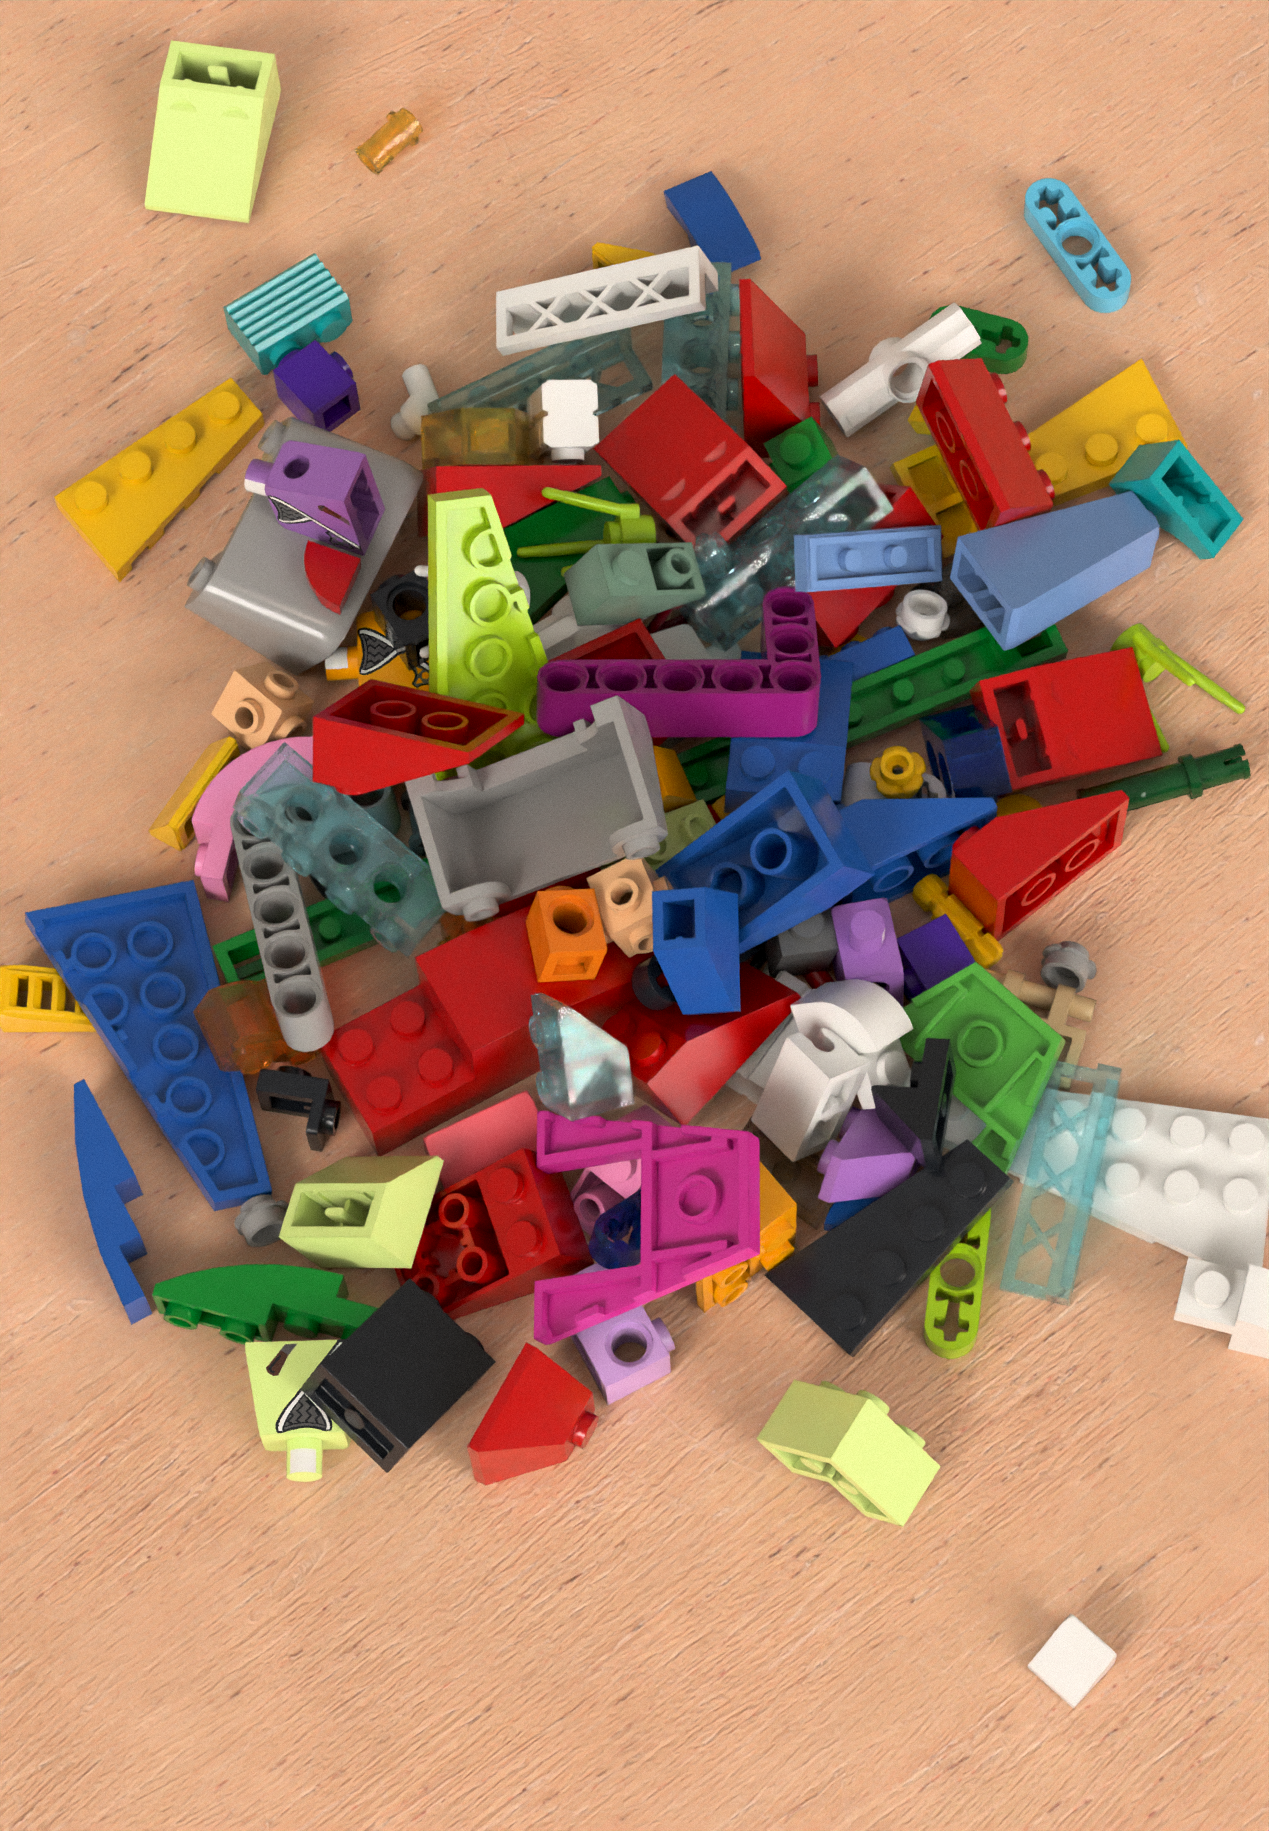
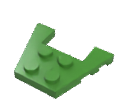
M974 962L911 999L912 1003L903 1007L914 1029L901 1036L899 1040L903 1051L912 1059L922 1061L926 1038L950 1039L956 1066L953 1095L986 1124V1127L971 1143L1007 1175L1066 1041L982 966Z

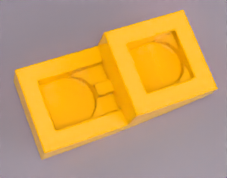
M934 444L890 466L897 484L900 486H910L935 524L941 525V532L944 535V538L941 540L942 560L953 556L958 536L977 532L978 529L937 445Z

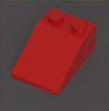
M739 279L740 366L744 441L760 458H770L763 443L811 416L821 427L820 403L809 402L808 393L809 387H818L817 354H806L805 333L751 279Z
M601 465L435 466L420 470L424 477L417 493L418 538H428L429 494L483 488L491 494L502 528L555 501L543 497V488L550 487L572 492L601 477Z
M370 679L313 716L312 782L333 786L338 793L344 795H361L466 765L524 725V713Z
M1122 790L996 817L981 829L978 826L969 828L952 846L948 895L954 894L984 926L982 929L984 935L990 933L997 941H1000L1121 845L1129 797Z
M742 962L740 964L741 1012L683 1015L678 1003L664 1010L656 1011L645 1007L638 999L626 1003L617 1014L611 1016L603 1024L601 1031L587 1044V1047L624 1089L678 1124L687 1125L792 1012L790 1005L801 999V996L796 991L755 967Z

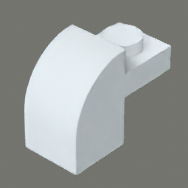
M859 979L828 982L790 1005L799 1032L811 1040L817 1049L830 1052L817 1039L821 1028H826L841 1037L859 1056L864 1054L871 1061L857 1092L862 1110L875 1109L871 1087L874 1085L910 1087L911 1071L899 1038L914 1028L902 1006L886 990L874 983Z
M1188 1257L1173 1320L1229 1333L1231 1337L1228 1349L1269 1359V1269L1249 1264L1248 1271Z

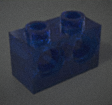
M974 704L919 718L931 774L942 782L948 798L992 797L995 803H997V796L1013 792L999 728Z

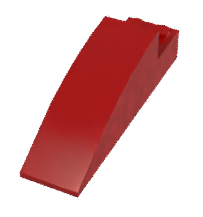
M585 884L573 889H590V886ZM529 905L466 932L415 957L420 984L335 1029L331 1040L320 1048L324 1065L376 1155L383 1156L587 1046L601 1031L603 1024L611 1016L617 1014L626 1003L637 999L631 982L633 970L640 962L652 956L654 951L644 954L638 953L629 958L612 941L606 944L607 952L595 979L538 982L526 926V919L532 906ZM558 927L563 932L573 934L566 928ZM664 973L656 978L661 988L668 984Z

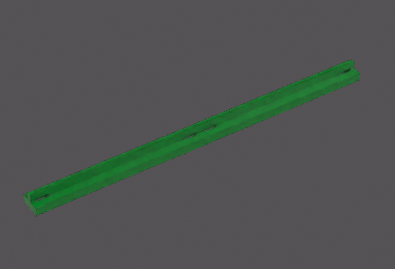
M1053 624L1043 630L1041 636L1005 651L989 630L984 627L853 681L846 750L970 699L971 694L969 690L981 680L1066 659L1068 649L1056 625ZM717 737L676 754L697 801L703 799L706 805H712L725 795L731 737ZM427 858L306 907L320 967L329 965L451 914L442 909ZM255 929L212 946L235 1003L268 990L262 959L236 969L233 966L260 954Z

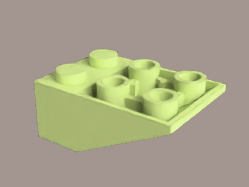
M171 40L159 88L145 209L249 223L281 93L275 54Z

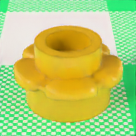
M892 746L885 749L881 757H876L872 761L869 769L870 778L876 782V789L888 799H909L919 791L924 783L922 774L926 772V764L919 753H910L903 746ZM895 768H902L903 773L895 775L893 770Z

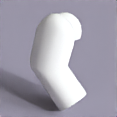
M423 364L411 366L403 372L402 378L410 397L401 406L400 412L391 418L393 432L398 438L406 441L414 438L416 434L423 435L441 413L442 406L427 366Z

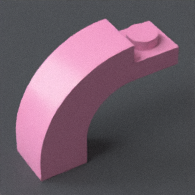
M313 736L284 738L251 749L222 769L202 794L191 821L198 844H200L195 860V876L201 877L208 899L225 902L230 900L239 865L230 827V817L233 811L241 803L314 783L312 782Z

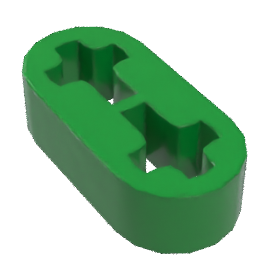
M949 305L940 307L939 309L934 311L929 319L934 317L936 314L944 310ZM959 306L974 326L982 343L960 359L982 358L988 372H995L997 374L1013 373L1023 366L1027 359L1029 337L1026 329L1020 323L1012 319ZM1002 339L1012 342L1011 347H1008L1006 353L996 352V346L1000 345Z

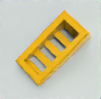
M0 965V1026L3 1032H97L76 1000L75 1012L65 1011L66 991L69 989L55 968L29 965ZM18 991H28L27 1007H17ZM42 991H52L51 1010L41 1009Z

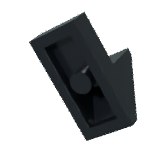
M926 1038L922 1061L914 1060L912 1064L910 1087L882 1085L871 1087L877 1116L927 1171L939 1172L956 1077V1066L950 1039Z

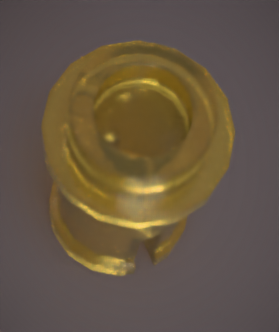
M401 108L398 112L390 111L386 115L387 122L367 141L355 149L361 162L376 175H379L383 171L382 169L408 145L416 146L419 143L418 136L423 132V127L417 118L405 108Z

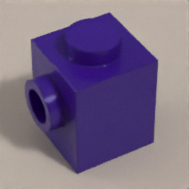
M316 339L302 350L296 349L288 353L280 361L278 367L273 370L278 398L299 420L331 432L361 410L356 382L352 379L353 373L349 365L337 352L334 351L329 354Z
M946 914L897 938L904 973V996L910 1003H912L911 999L976 962Z

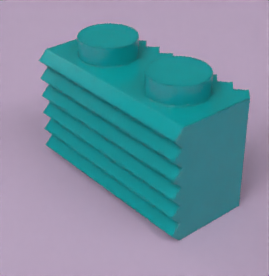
M315 253L223 307L228 330L262 375H268L271 370L277 368L280 361L288 353L296 349L302 350L315 339L318 343H327L337 339L353 321L350 302L346 292L342 290L340 284L331 276L329 270L325 268L323 262L319 260Z

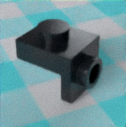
M280 1066L277 1071L260 1069L256 1093L261 1109L308 1118L306 1136L310 1150L323 1152L326 1136L336 1135L341 1114V1102L334 1100L329 1079L312 1077L308 1071L294 1066Z

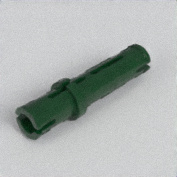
M1239 743L1233 745V747L1195 758L1191 753L1179 756L1178 763L1090 788H1081L1076 790L1077 799L1122 790L1129 797L1128 812L1184 795H1188L1190 799L1197 798L1203 795V790L1240 779L1245 780L1250 778L1251 774L1248 759L1242 761V756H1245L1246 753L1243 746Z

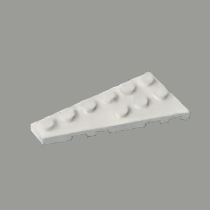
M1048 1089L1044 1090L1008 1173L1020 1178V1183L1037 1191H1040L1042 1188L1068 1200L1069 1206L1151 1244L1158 1242L1188 1257L1248 1271L1249 1264L1263 1267L1269 1209V1119ZM952 1095L943 1146L949 1150L954 1149L967 1139L972 1142L986 1127V1124L954 1095Z

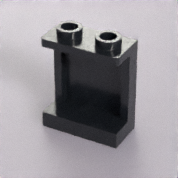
M409 1278L319 1365L302 1386L301 1390L388 1473L414 1444L467 1391H470L496 1361L485 1352L483 1345L474 1335L465 1332L442 1310L440 1303L432 1294L421 1290Z

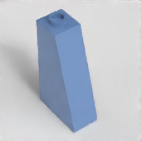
M1133 491L958 536L950 579L1004 651L1009 650L1148 569L1151 565L1155 544L1159 538L1160 525L1155 515L1145 508Z

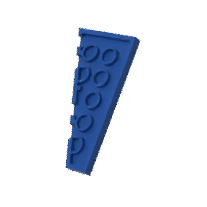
M194 880L25 912V923L212 1209L218 1211L242 1206L249 1199L259 1195L272 1196V1188Z

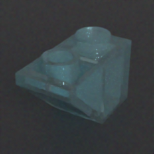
M543 993L531 995L533 1016L529 1019V1032L535 1047L538 1049L540 1072L536 1076V1087L545 1107L570 1121H575L635 1104L628 1048L569 1006Z

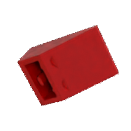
M676 374L672 375L593 448L680 543L692 542L697 562L705 570L712 566L787 497V486Z
M1133 647L1015 671L981 680L969 690L999 799L1163 755Z
M523 1147L433 1195L412 1268H394L400 1287L410 1278L421 1290L432 1294L440 1303L442 1310L454 1320L532 1294L535 1289V1281L571 1276L593 1265L594 1261L579 1218L574 1210V1204L563 1173L547 1174L536 1167L537 1152Z

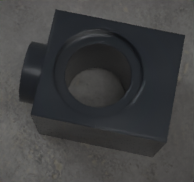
M415 570L406 575H394L385 580L378 590L370 594L375 621L410 671L429 660V657L422 658L419 654L423 647L429 645L428 580L426 577L416 575ZM410 610H417L423 613L420 617L412 620L400 618L403 613Z

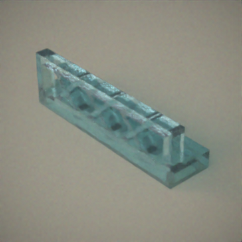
M629 327L550 345L428 403L430 428L451 466H493L528 449L529 430L519 433L503 429L508 415L517 411L527 412V399L547 380H587L586 378L591 376L590 380L597 383L598 409L593 413L595 416L653 390V383L632 349L631 328ZM622 361L634 378V380L619 387L599 383L603 370ZM471 433L489 438L485 451L466 460L463 459L454 444V441Z
M1057 1061L1046 1085L1000 1284L1001 1291L1070 1306L1122 1080V1068L1098 1063L1097 1069ZM1061 1077L1093 1083L1088 1107L1071 1118L1067 1116L1057 1100ZM1055 1109L1063 1123L1049 1131ZM1085 1119L1082 1135L1080 1136L1074 1126ZM1068 1130L1079 1147L1076 1162L1068 1169L1055 1175L1043 1156L1046 1143ZM1042 1166L1050 1180L1036 1188ZM1072 1176L1067 1194L1061 1182ZM1055 1187L1066 1204L1063 1218L1060 1223L1042 1232L1030 1213L1032 1203L1035 1198ZM1027 1224H1029L1037 1237L1023 1245ZM1059 1233L1054 1251L1048 1239ZM1042 1244L1052 1260L1047 1287L1015 1280L1020 1257Z

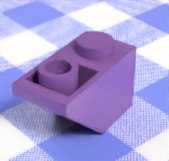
M853 1106L839 1133L841 1141L838 1142L831 1139L820 1158L817 1171L825 1176L818 1198L827 1203L882 1197L915 1175L921 1164L881 1122L877 1116L876 1109L862 1110Z

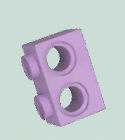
M613 1254L574 1275L621 1268ZM642 1305L570 1336L607 1405L671 1373L669 1352L675 1349L674 1342L661 1318L658 1317L651 1321ZM628 1342L638 1343L646 1350L645 1354L634 1362L621 1361L614 1355V1352L620 1345Z

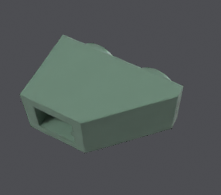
M692 542L596 544L564 573L577 626L627 624L639 618L642 619L701 599L706 594Z

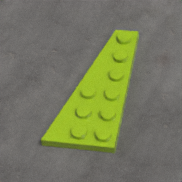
M483 488L428 495L429 692L524 713V725L467 764L475 770L560 738L544 733L538 727L536 721L537 675L539 669L544 664H547L548 660L540 637L534 631L527 610L530 607L524 590L519 586L510 561L512 554L492 496ZM458 767L435 773L437 780L442 781L451 776H458L456 770Z

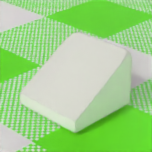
M1070 1614L1028 1664V1668L1074 1709L1115 1664L1117 1655L1077 1617Z

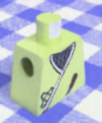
M346 1339L245 1342V1353L260 1438L265 1450L286 1451V1478L289 1480L308 1482L321 1479L323 1450L345 1449L350 1445L351 1438L301 1390L302 1386L319 1365Z

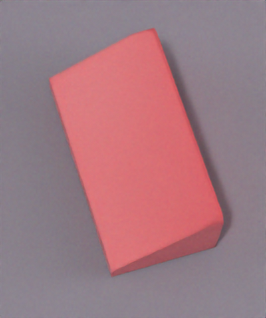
M526 1090L423 1138L426 1155L438 1156L444 1160L439 1175V1181L443 1189L523 1147L537 1152L538 1110L529 1091Z

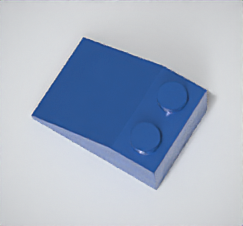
M741 651L740 659H761V652ZM819 658L821 683L818 721L816 728L811 733L798 737H731L724 813H732L787 770L820 779L834 804H841L854 662Z
M787 770L655 870L659 878L666 876L673 889L709 887L738 894L739 955L827 910L875 875L821 780L791 770Z
M992 797L862 799L847 807L845 804L835 805L875 875L832 907L878 898H887L888 903H891L912 893L914 886L929 874H935L940 879L949 875L953 844L969 828L978 826L981 829L997 817L998 807Z

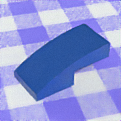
M712 171L663 191L667 208L687 233L690 246H699L717 270L718 278L761 260L760 251L744 220Z

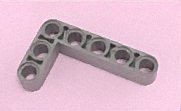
M314 782L241 803L230 817V827L271 1002L286 1044L294 1050L301 1052L315 1051L327 1044L334 1033V1020L296 866L380 844L391 839L401 826V815L392 786L361 795H344L338 793L333 786Z

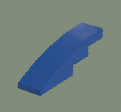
M85 1079L74 1084L75 1145L83 1197L99 1252L132 1325L153 1314L129 1266V1263L148 1253L124 1204L142 1196L143 1193L134 1171Z

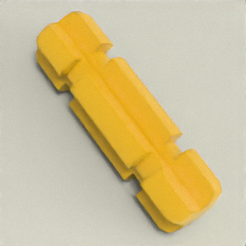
M929 874L914 886L913 899L925 912L932 911V920L946 914L974 960L984 969H990L1002 958V945L990 933L984 935L982 932L984 926L954 894L948 895L946 892L948 886L937 875Z

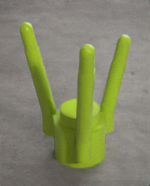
M545 487L542 490V495L545 498L615 515L616 518L614 521L605 522L603 539L520 547L517 550V555L520 558L587 553L596 544L656 543L655 523L651 515H640L638 503L618 504L566 490ZM573 565L563 567L561 575L564 577V573Z
M1142 623L1129 627L1113 643L1110 651L1133 647L1141 679L1144 682L1154 680L1166 669L1187 686H1192L1195 683L1237 714L1244 713L1245 706L1171 651L1160 638H1156ZM1151 711L1161 751L1166 753L1169 750V744Z

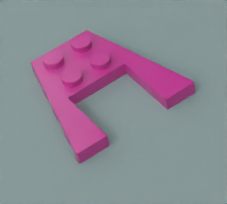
M537 1111L536 1167L547 1174L641 1159V1265L535 1281L534 1339L544 1345L553 1344L759 1255V1138L749 1131L691 1125L671 1127L657 1125L652 1121L632 1120V1122L606 1120L601 1116L577 1114V1117L555 1115L551 1111Z

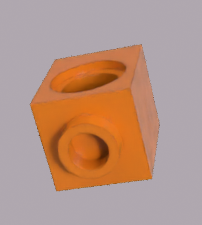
M556 886L546 891H537L526 919V926L538 982L595 979L607 952L595 889H573L569 886ZM558 927L566 928L573 934L563 932Z

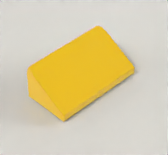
M228 736L208 745L148 831L151 836L180 852L183 849L185 850L195 836L191 820L202 794L222 769L241 756L236 739Z

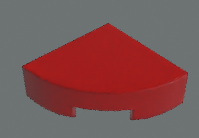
M308 540L304 552V567L308 583L320 603L327 609L340 615L360 572L361 558Z

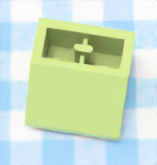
M438 1156L345 1157L295 1184L279 1238L320 1268H412L444 1160Z

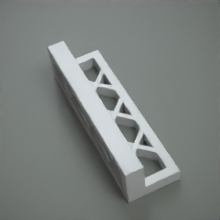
M693 246L496 292V348L505 356L705 311V294L718 291V272L701 248Z

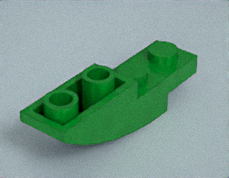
M245 1264L187 1273L156 1283L152 1293L159 1313L164 1314L163 1319L168 1323L190 1330L197 1329L198 1324L220 1329L219 1334L244 1345L245 1342H254L255 1339L272 1342L278 1322L284 1323L283 1327L287 1331L301 1337L316 1338L318 1333L347 1339L378 1309L347 1300L349 1292L344 1275L280 1264Z

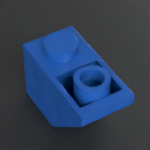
M709 887L652 891L653 951L682 1014L701 1015L741 1012L738 894Z

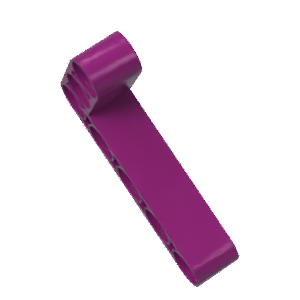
M790 586L777 587L770 590L764 596L760 639L761 659L555 660L544 664L539 669L537 675L536 721L538 727L544 733L556 737L575 732L573 722L583 718L591 724L595 721L591 705L618 695L644 714L651 737H798L811 733L817 726L821 683L813 599L807 592H795V587Z

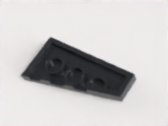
M967 1139L942 1156L939 1172L927 1171L925 1168L766 1273L765 1276L850 1356L854 1357L1014 1181Z

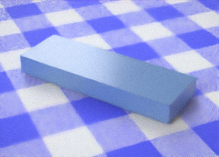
M941 525L794 535L795 592H817L942 581Z

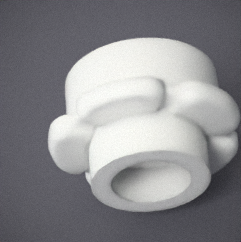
M929 590L909 592L895 611L897 625H901L905 634L915 640L926 641L936 638L941 634V631H945L949 627L950 618L946 613V601L937 593Z

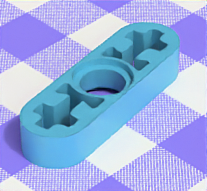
M1045 178L1034 182L1026 192L1024 204V218L1031 230L1090 309L1100 313H1111L1121 309L1129 298L1131 274L1125 263L1064 182L1053 178ZM1045 200L1049 205L1058 203L1057 217L1061 224L1057 228V217L1048 207L1039 209L1040 201ZM1071 236H1081L1091 243L1092 248L1085 254L1074 255L1067 252L1063 248L1062 243ZM1097 263V273L1106 284L1116 282L1114 291L1110 292L1105 286L1096 289L1097 273L1093 267Z

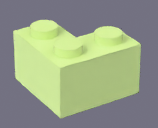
M793 1380L756 1438L792 1473L829 1482L865 1516L902 1527L941 1467L923 1450L926 1443L917 1433L903 1425L895 1424L887 1416L890 1409L880 1398L864 1390H859L856 1395L846 1393L838 1386L827 1381H821L818 1386Z

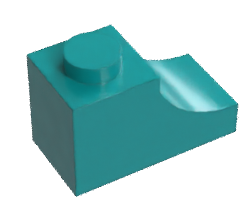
M1180 440L1139 445L1109 483L1117 495L1133 491L1145 508L1155 515L1160 528L1178 538L1200 560L1214 558L1244 520Z

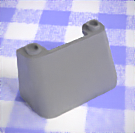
M288 417L281 423L274 420L263 434L258 448L264 451L262 460L274 463L282 445L289 440L355 451L366 455L385 511L365 555H359L285 529L278 524L268 497L253 493L224 550L212 560L203 557L194 568L187 582V586L193 590L184 607L297 676L327 659L345 638L419 491L424 475L421 471L403 460L294 417ZM308 540L361 558L360 572L340 615L323 606L308 583L304 567V552Z
M616 695L591 705L595 721L591 724L583 718L573 722L575 728L573 733L478 770L467 764L456 768L458 776H451L442 781L437 780L435 773L406 781L405 785L442 909L455 915H464L466 921L483 920L498 913V905L625 856L628 860H636L658 852L660 850L659 842L667 837L668 830L652 737L644 714Z

